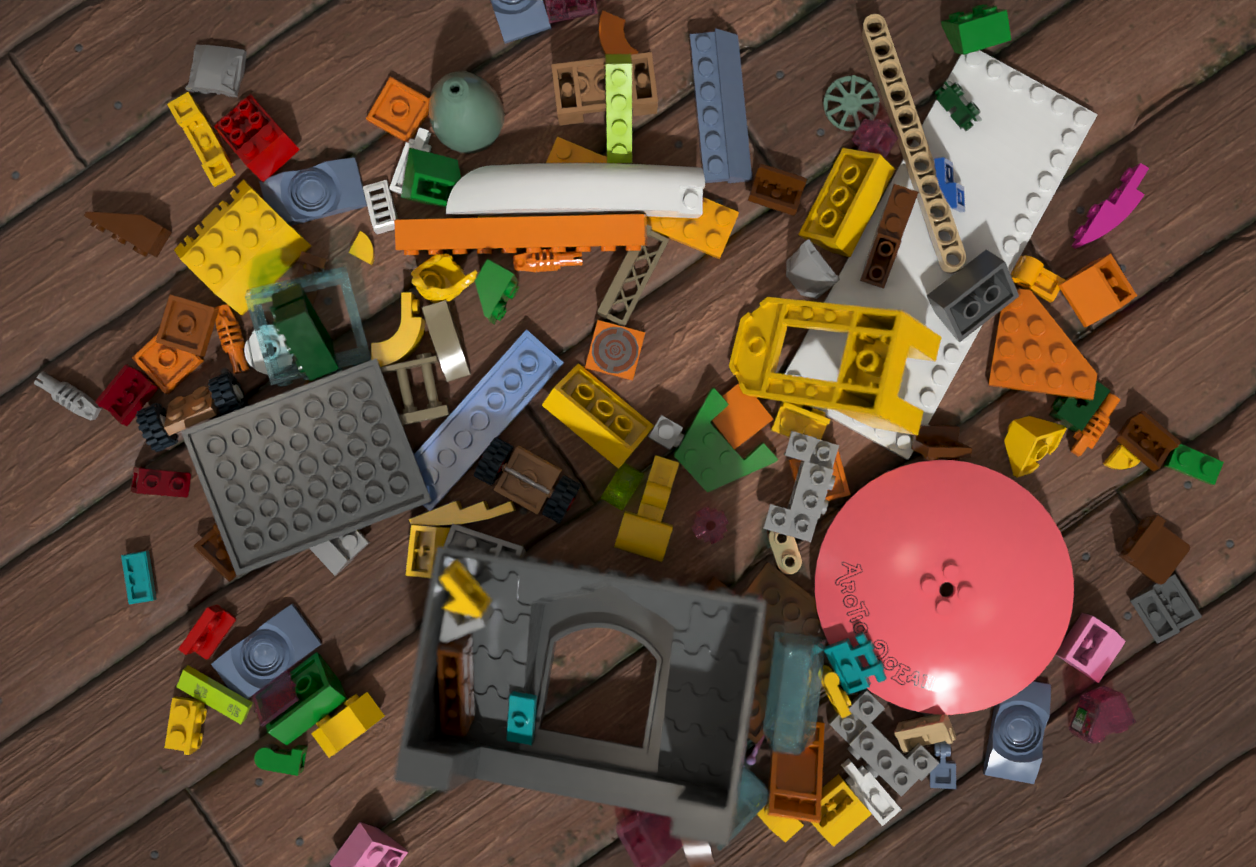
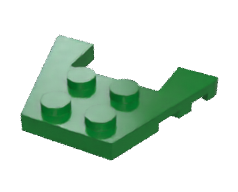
M711 388L708 392L707 398L699 408L694 421L673 454L707 492L775 463L778 460L763 442L742 459L712 426L710 421L729 405L715 388Z

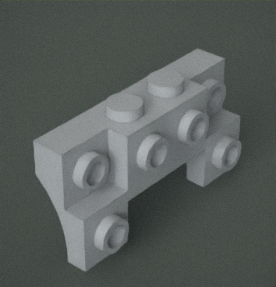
M790 432L784 456L801 460L788 508L769 504L763 529L811 542L818 518L820 519L821 514H825L828 507V500L825 499L827 491L832 490L836 476L832 474L839 445L798 432Z
M866 689L851 701L852 705L848 707L851 715L842 719L836 712L827 721L848 742L850 746L847 750L857 760L862 757L868 763L865 768L875 778L880 775L901 797L918 779L922 781L939 764L920 743L903 756L871 724L885 708Z

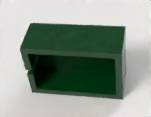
M296 284L272 294L273 306H270V311L275 319L272 321L273 327L278 336H284V344L288 353L296 356L295 362L301 373L305 372L311 381L339 369L332 338L301 284Z

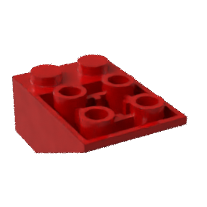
M251 94L240 101L232 111L222 117L214 126L243 163L262 182L267 180L300 150Z

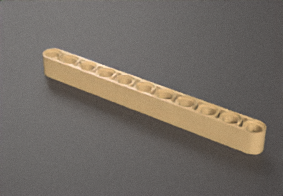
M871 14L864 20L862 39L914 190L919 192L917 200L939 265L946 273H956L965 263L966 253L949 204L940 189L935 171V163L886 21L879 14ZM877 27L880 31L873 33L868 28ZM884 49L887 51V54L878 55L875 51ZM890 71L895 74V77L886 78L883 73ZM899 94L903 97V100L894 101L891 96ZM908 117L911 123L902 124L899 118ZM910 139L916 140L919 146L910 147L906 141ZM922 162L926 165L927 169L923 171L917 170L914 164ZM930 185L934 188L935 192L927 194L923 191L922 187ZM934 208L940 209L943 216L936 218L931 215L930 210ZM943 231L949 233L951 240L942 241L938 233ZM955 255L959 259V264H949L946 256Z

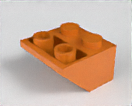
M1111 253L1090 262L1058 285L1084 328L1117 311L1137 297V294Z

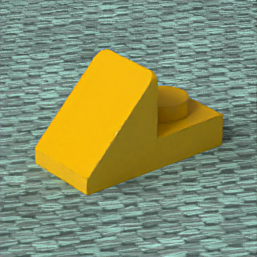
M458 560L449 564L439 578L452 593L443 606L445 610L479 618L484 614L492 601Z

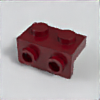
M126 364L95 403L99 407L108 410L120 424L128 426L136 417L137 411L145 406L159 387L142 371Z

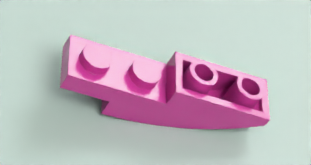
M1140 163L1133 168L1129 167L1120 179L1123 183L1119 189L1116 188L1108 200L1098 205L1094 204L1086 215L1089 219L1085 225H1081L1076 230L1073 236L1076 240L1071 247L1077 249L1098 239L1128 217L1145 195L1137 190V187L1149 170L1147 166Z

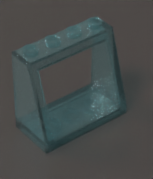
M346 266L246 290V303L271 385L286 386L292 384L293 380L298 378L310 380L305 372L301 373L296 363L283 367L278 366L261 304L272 301V294L299 283L305 293L339 284L342 288L358 348L335 353L339 369L328 374L340 372L343 370L342 367L352 365L354 367L371 360Z
M775 632L763 734L773 752L800 755L815 739L826 638Z

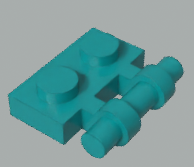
M864 632L855 636L859 644L853 647L849 638L828 645L824 649L847 695L869 688L871 685L869 677L872 675L875 676L878 683L887 679L883 671L885 667L882 661L877 659L873 651L874 645L871 640L867 639ZM864 655L869 665L863 667L858 656Z

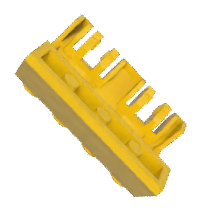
M244 179L236 186L240 191L239 193L234 189L230 192L234 199L230 205L222 200L219 203L222 210L215 207L201 221L205 227L203 228L199 224L195 227L199 234L196 239L187 235L184 238L187 245L180 242L174 248L180 260L219 298L242 316L299 260L301 251L307 252L312 247Z

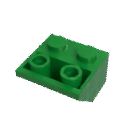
M987 4L978 5L972 8L973 12L964 14V11L955 12L949 15V19L941 21L942 28L954 53L965 55L1011 41L1007 10L998 9L997 5L989 7Z
M409 148L401 198L446 208L452 189L461 179L458 160Z
M487 259L475 280L484 316L495 325L497 320L501 321L507 311L505 305L509 298L514 299L519 286H517L518 280L514 273Z

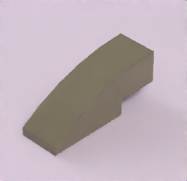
M445 300L422 307L446 381L449 382L471 375L449 303Z

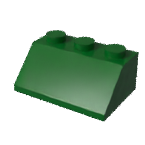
M316 652L259 695L257 699L267 732L285 745H288L344 703L347 697L340 680L322 656Z

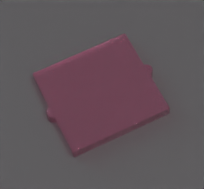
M288 670L252 695L255 707L253 712L257 714L259 724L262 727L299 700L295 690L296 683L292 681Z

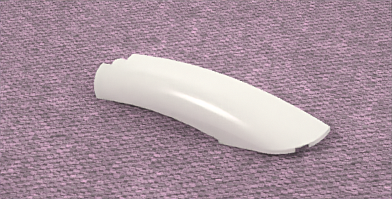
M619 163L490 165L472 170L456 183L448 198L446 214L506 217L646 214L652 217L699 218L703 214L705 178L701 167Z

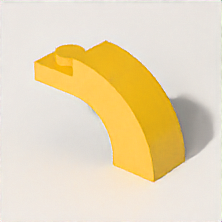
M401 293V324L395 335L386 341L371 343V360L378 359L380 367L402 363L414 353L422 340L425 320L422 317H416V314L420 312V303L413 293Z

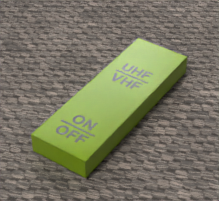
M189 665L183 669L177 684V688L239 724L246 720L253 703Z

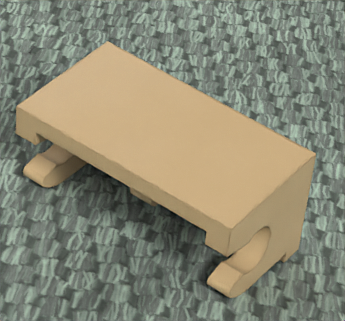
M934 714L899 722L894 732L903 753H908L918 743L922 746L943 741L950 744L956 740L954 729L949 716L946 714Z

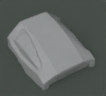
M196 45L189 83L185 89L188 92L199 91L203 94L217 93L218 95L224 94L229 97H238L240 84L244 77L247 52L230 47Z
M809 239L786 260V276L802 296L817 299L840 280Z

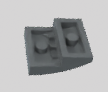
M1174 573L1171 574L1164 584L1158 585L1153 583L1130 599V602L1157 644L1179 633L1180 628L1202 618Z

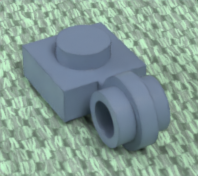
M946 741L934 743V755L939 756L940 761L937 760L939 764L929 773L930 788L956 789V762L946 761V757L951 756V744H947Z

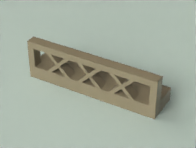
M647 225V240L650 236L662 242L659 250L648 254L646 247L641 246V251L643 250L645 255L640 257L641 251H628L597 311L598 315L623 327L626 326L669 242L668 238L652 231V227ZM655 256L651 263L649 258ZM646 259L649 266L647 273L637 276L634 269L635 263ZM632 271L634 277L628 278ZM644 278L641 285H639L638 279ZM635 280L638 288L636 294L625 298L622 288L625 283ZM620 292H621V295H622V298H623V299L617 300V298H618V296H619V294H620ZM632 300L630 306L628 307L627 301ZM624 302L627 312L623 320L610 314L614 305Z

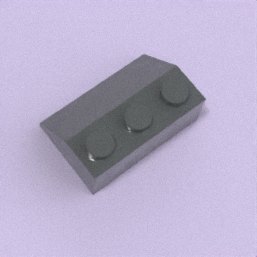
M987 249L927 295L935 314L959 342L1019 297L1005 261Z

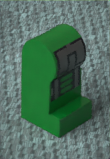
M273 743L266 744L256 752L254 762L262 770L298 776L304 771L308 746L298 744L292 750L280 749V747Z

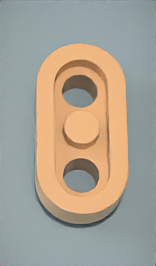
M769 531L768 541L778 569L785 574L796 573L801 568L802 559L795 538L785 535L786 540L779 543L777 536L780 533ZM788 557H792L794 560L792 566H786L785 560Z

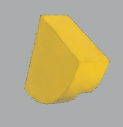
M360 231L348 253L372 265L375 258L372 242L367 235Z
M1118 445L1103 464L1111 469L1123 470L1136 466L1140 460L1123 445Z

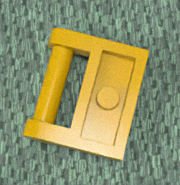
M819 666L817 676L834 710L842 719L851 715L848 708L852 705L846 692L837 686L839 684V676L829 666Z

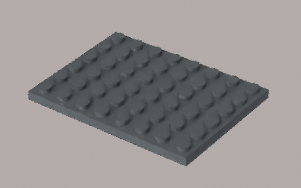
M378 359L370 360L181 431L237 576L432 501Z

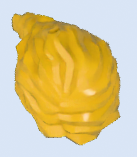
M436 254L411 272L413 276L412 284L416 286V289L425 299L433 303L453 300L475 281L478 274L474 270L465 276L464 270L453 261V257L449 254Z

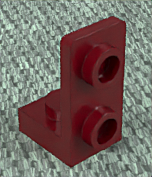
M133 467L131 492L187 498L189 496L191 474Z

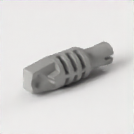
M44 371L36 377L39 380H35L34 384L50 393L55 402L88 420H95L98 417L101 407L81 390L68 382H59Z

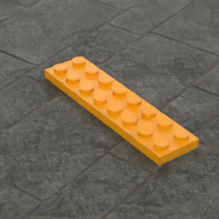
M557 137L546 163H607V157ZM703 197V214L699 218L647 216V225L652 227V231L720 259L739 212Z

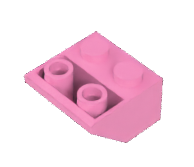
M1082 613L1055 655L1099 683L1126 641L1115 630L1094 616Z
M360 822L329 864L331 867H398L408 851L380 829Z

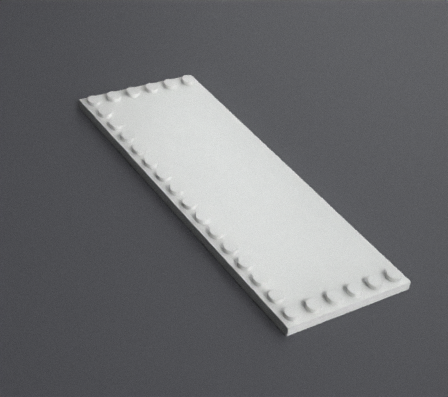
M978 50L965 55L961 54L946 81L957 82L965 91L964 98L968 103L972 101L981 111L978 115L982 120L978 122L973 120L974 126L968 131L960 129L950 117L957 108L954 106L946 112L941 104L935 100L921 126L933 160L934 158L945 157L953 162L954 182L964 186L965 212H958L950 207L966 253V260L961 268L987 249L1005 261L1011 274L1098 114ZM913 140L910 147L919 146L916 140ZM903 159L874 210L851 257L847 259L838 276L840 280L832 286L824 303L904 311L942 337L936 361L907 358L898 393L899 398L924 411L921 425H928L982 326L959 342L935 314L927 295L955 273L949 274L941 269L917 198L885 288L883 289L860 281L870 246L893 185L897 184L914 190ZM922 162L914 164L917 170L923 171L927 169L926 165ZM930 185L922 187L923 191L927 194L935 192L934 188ZM934 208L930 210L931 215L936 218L943 216L940 209ZM944 231L938 233L942 241L951 240L949 233ZM955 255L946 256L949 264H959V259ZM809 329L784 374L837 382L848 333ZM810 406L825 412L826 416L906 460H909L914 451L911 449L913 435L872 428L836 410Z

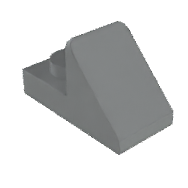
M489 604L484 614L479 618L445 610L440 640L442 643H445L486 626L494 609Z

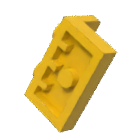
M782 402L771 431L789 438L790 432L794 431L821 440L826 426L830 423L831 419L826 418V413L812 408L810 412L803 409L802 404Z
M177 696L172 698L164 748L184 751L185 755H191L201 747L203 741V734L200 733L201 725L204 723L207 715V709L204 708L205 703L198 699Z

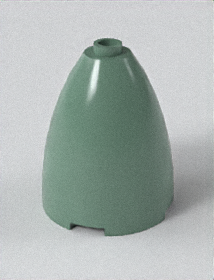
M466 71L452 72L442 77L435 84L431 92L428 107L429 119L434 133L442 144L460 153L471 154L483 151L495 142L504 125L505 115L498 94L486 80Z

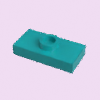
M149 551L121 555L128 604L157 600Z
M511 692L509 696L507 741L532 745L534 741L537 695Z

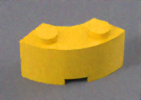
M368 692L361 697L356 693L344 702L347 706L345 709L332 718L328 714L316 723L318 729L311 734L328 758L339 752L385 717Z

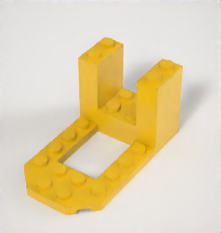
M767 297L759 303V308L752 313L748 312L740 319L729 368L732 374L737 377L743 394L832 409L872 428L918 436L924 411L898 397L907 358L936 361L942 337L904 311ZM787 326L848 333L837 382L776 373Z

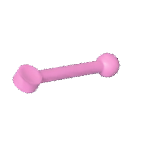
M766 733L758 744L755 745L751 755L746 758L747 764H755V757Z

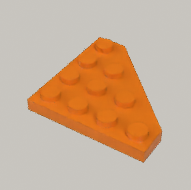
M1017 289L1019 297L1003 308L1000 313L989 386L1093 400L1097 379L1096 371L1032 291Z

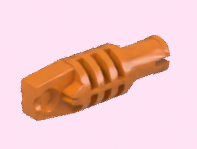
M541 249V253L517 254L513 256L514 270L535 273L558 271V269H561L560 267L583 266L582 259H574V257H582V252H551V249Z
M228 304L215 307L219 309L215 321L216 330L223 351L229 355L233 373H241L240 366L243 372L249 371L250 369L243 352L245 342L238 321Z
M1109 393L1085 428L1074 434L1073 438L1077 441L1070 450L1071 453L1079 457L1087 447L1090 449L1094 448L1110 424L1109 417L1120 401L1117 396Z

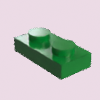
M1180 444L1179 447L1170 451L1164 466L1209 485H1215L1224 462Z

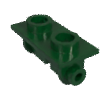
M945 81L944 84L947 88L941 87L935 92L936 100L946 112L955 106L957 110L950 117L960 129L968 131L974 126L973 120L975 122L982 120L978 115L981 111L974 102L968 103L963 96L965 91L957 82Z

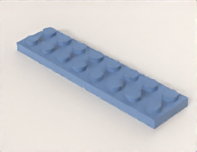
M527 329L414 454L432 499L431 502L423 504L429 511H432L482 456L495 437L498 438L564 364Z

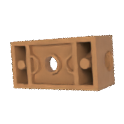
M652 52L632 54L633 116L657 114L658 97ZM606 58L551 64L557 115L560 125L584 123L583 114L606 111V90H601L597 86L600 80L606 79Z

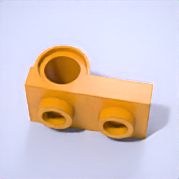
M1027 255L1020 256L1010 274L1013 282L1026 290H1031L1033 294L1050 303L1053 302L1060 291L1058 285L1064 282L1065 279L1043 268L1044 264L1036 258Z

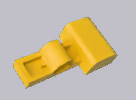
M655 455L638 513L625 511L615 542V548L660 562L663 561L673 525L661 521L679 462Z

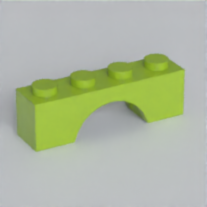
M606 54L607 163H632L631 54Z

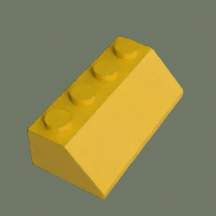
M842 148L798 235L806 240L809 239L812 243L832 253L851 257L895 169L881 154Z
M579 363L552 389L542 404L545 409L618 469L654 427L652 423Z

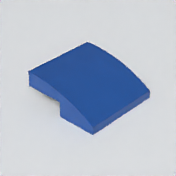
M945 157L934 158L937 180L947 203L952 209L958 212H965L964 186L954 182L953 162Z

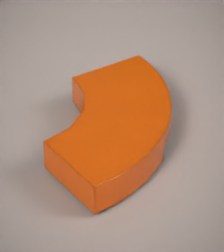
M602 10L599 21V40L605 55L638 54L639 51L631 47L625 39V19Z

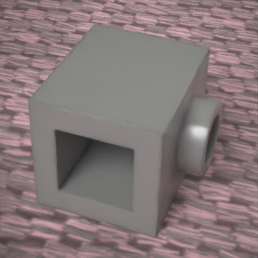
M661 415L648 438L671 450L672 446L677 448L682 441L684 434L680 432L683 427Z

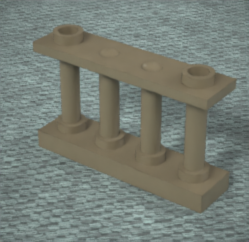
M431 353L417 355V360L381 367L383 374L397 372L404 404L403 414L399 415L403 426L450 415L449 406H442V402H439L431 364L439 363L437 356H432ZM421 366L429 404H427L428 409L418 411L417 407H414L406 369Z

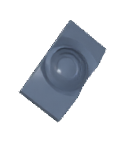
M490 0L505 44L551 29L543 0Z
M356 158L326 161L311 168L283 172L269 177L264 182L260 181L264 200L290 226L367 207Z
M291 604L265 622L248 637L230 648L211 665L230 690L249 699L320 646L322 642L295 605Z
M1033 681L1016 695L994 705L983 769L984 775L1034 784L1043 758V736L1050 716V684Z

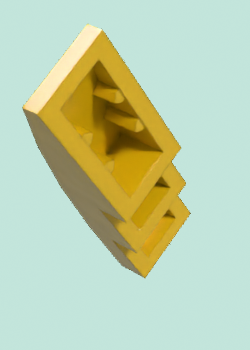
M455 501L411 518L409 521L410 524L434 526L465 524L494 518L516 511L513 501L489 510L487 502L482 501L462 509L460 501Z

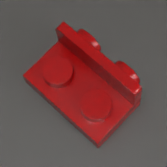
M218 604L207 607L178 650L185 655L196 652L204 659H209L237 620L236 617Z

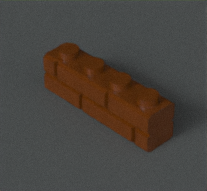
M470 633L445 643L441 641L437 647L441 731L459 736L467 734L475 717L472 635Z

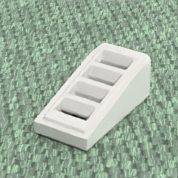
M387 180L363 186L374 232L381 234L394 230V220L399 219ZM384 189V193L371 196V191ZM386 197L385 202L374 205L373 201ZM388 206L389 210L376 214L377 209ZM390 215L391 219L379 222V218Z

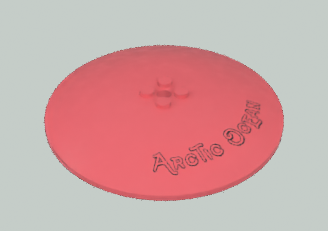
M954 460L916 462L898 467L871 480L859 489L836 514L824 536L816 562V608L821 627L829 645L849 638L852 646H857L859 644L855 636L864 632L867 639L872 641L874 645L873 651L877 659L882 661L885 667L883 671L887 677L885 681L878 683L874 675L870 676L871 685L867 689L890 703L916 712L937 715L970 713L997 705L1016 695L1030 685L1051 662L1063 641L1072 614L1074 599L1072 564L1067 546L1053 518L1043 505L1017 482L992 469L969 462ZM945 582L953 585V592L947 597L942 596L939 592L940 586ZM864 655L858 656L863 667L869 665Z

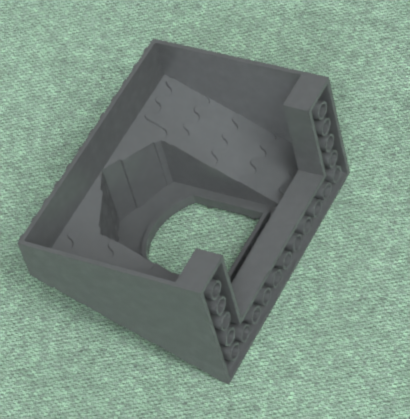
M447 543L446 548L437 547L394 781L450 791L471 780L480 779L673 817L670 836L728 847L737 818L767 605L766 601H761L762 596L744 592L743 598L736 597L733 590L716 588V593L706 592L707 587L691 583L688 584V588L679 587L680 582L668 579H661L660 584L653 583V578L637 574L633 575V579L626 578V573L606 570V575L599 574L600 569L579 565V570H574V565L559 561H553L552 566L547 565L548 560L526 556L525 561H521L522 556L499 552V557H496V552L473 547V552H470V547ZM456 560L463 565L492 599L490 605L494 609L486 626L470 632L473 650L475 717L465 736L443 733L441 731L437 647L441 642L440 637L445 615L443 606L452 595L439 578L449 564ZM609 628L635 638L657 659L643 747L542 728L557 641L583 629ZM512 691L537 695L535 731L532 745L507 741L509 696Z

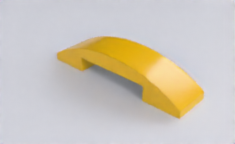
M187 92L168 103L167 105L178 125L183 128L201 160V166L211 184L216 187L235 176V170L221 142L192 95Z

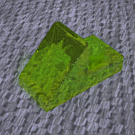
M624 463L614 475L601 499L623 511L644 474Z

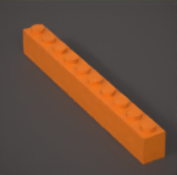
M646 214L394 220L396 250H404V255H419V250H428V255L443 254V250L452 249V254H468L467 249H477V254H492V249L501 248L502 253H517L516 248H526V253H541V248L551 247V252H566V247H576V252H591V247L601 246V251H616V246H626V251H641V246L647 245Z

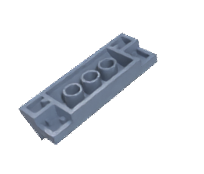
M716 28L715 32L690 34L691 66L700 159L702 161L705 183L752 181L738 35Z

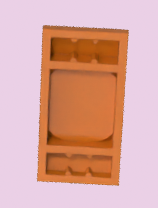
M778 716L774 721L767 794L768 815L820 823L825 723Z

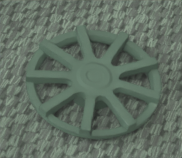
M856 75L835 80L824 96V111L829 121L837 128L845 131H858L867 127L875 119L880 102L878 94L872 86L873 84ZM851 81L850 93L846 92L841 83ZM855 82L865 86L858 94L855 93ZM837 87L842 93L843 98L830 95V93ZM869 89L873 99H861V96ZM828 100L839 102L841 105L829 111ZM874 104L873 113L864 109L862 105ZM842 110L844 115L839 124L831 115ZM857 112H861L869 118L862 125H860ZM848 115H853L855 127L844 126Z

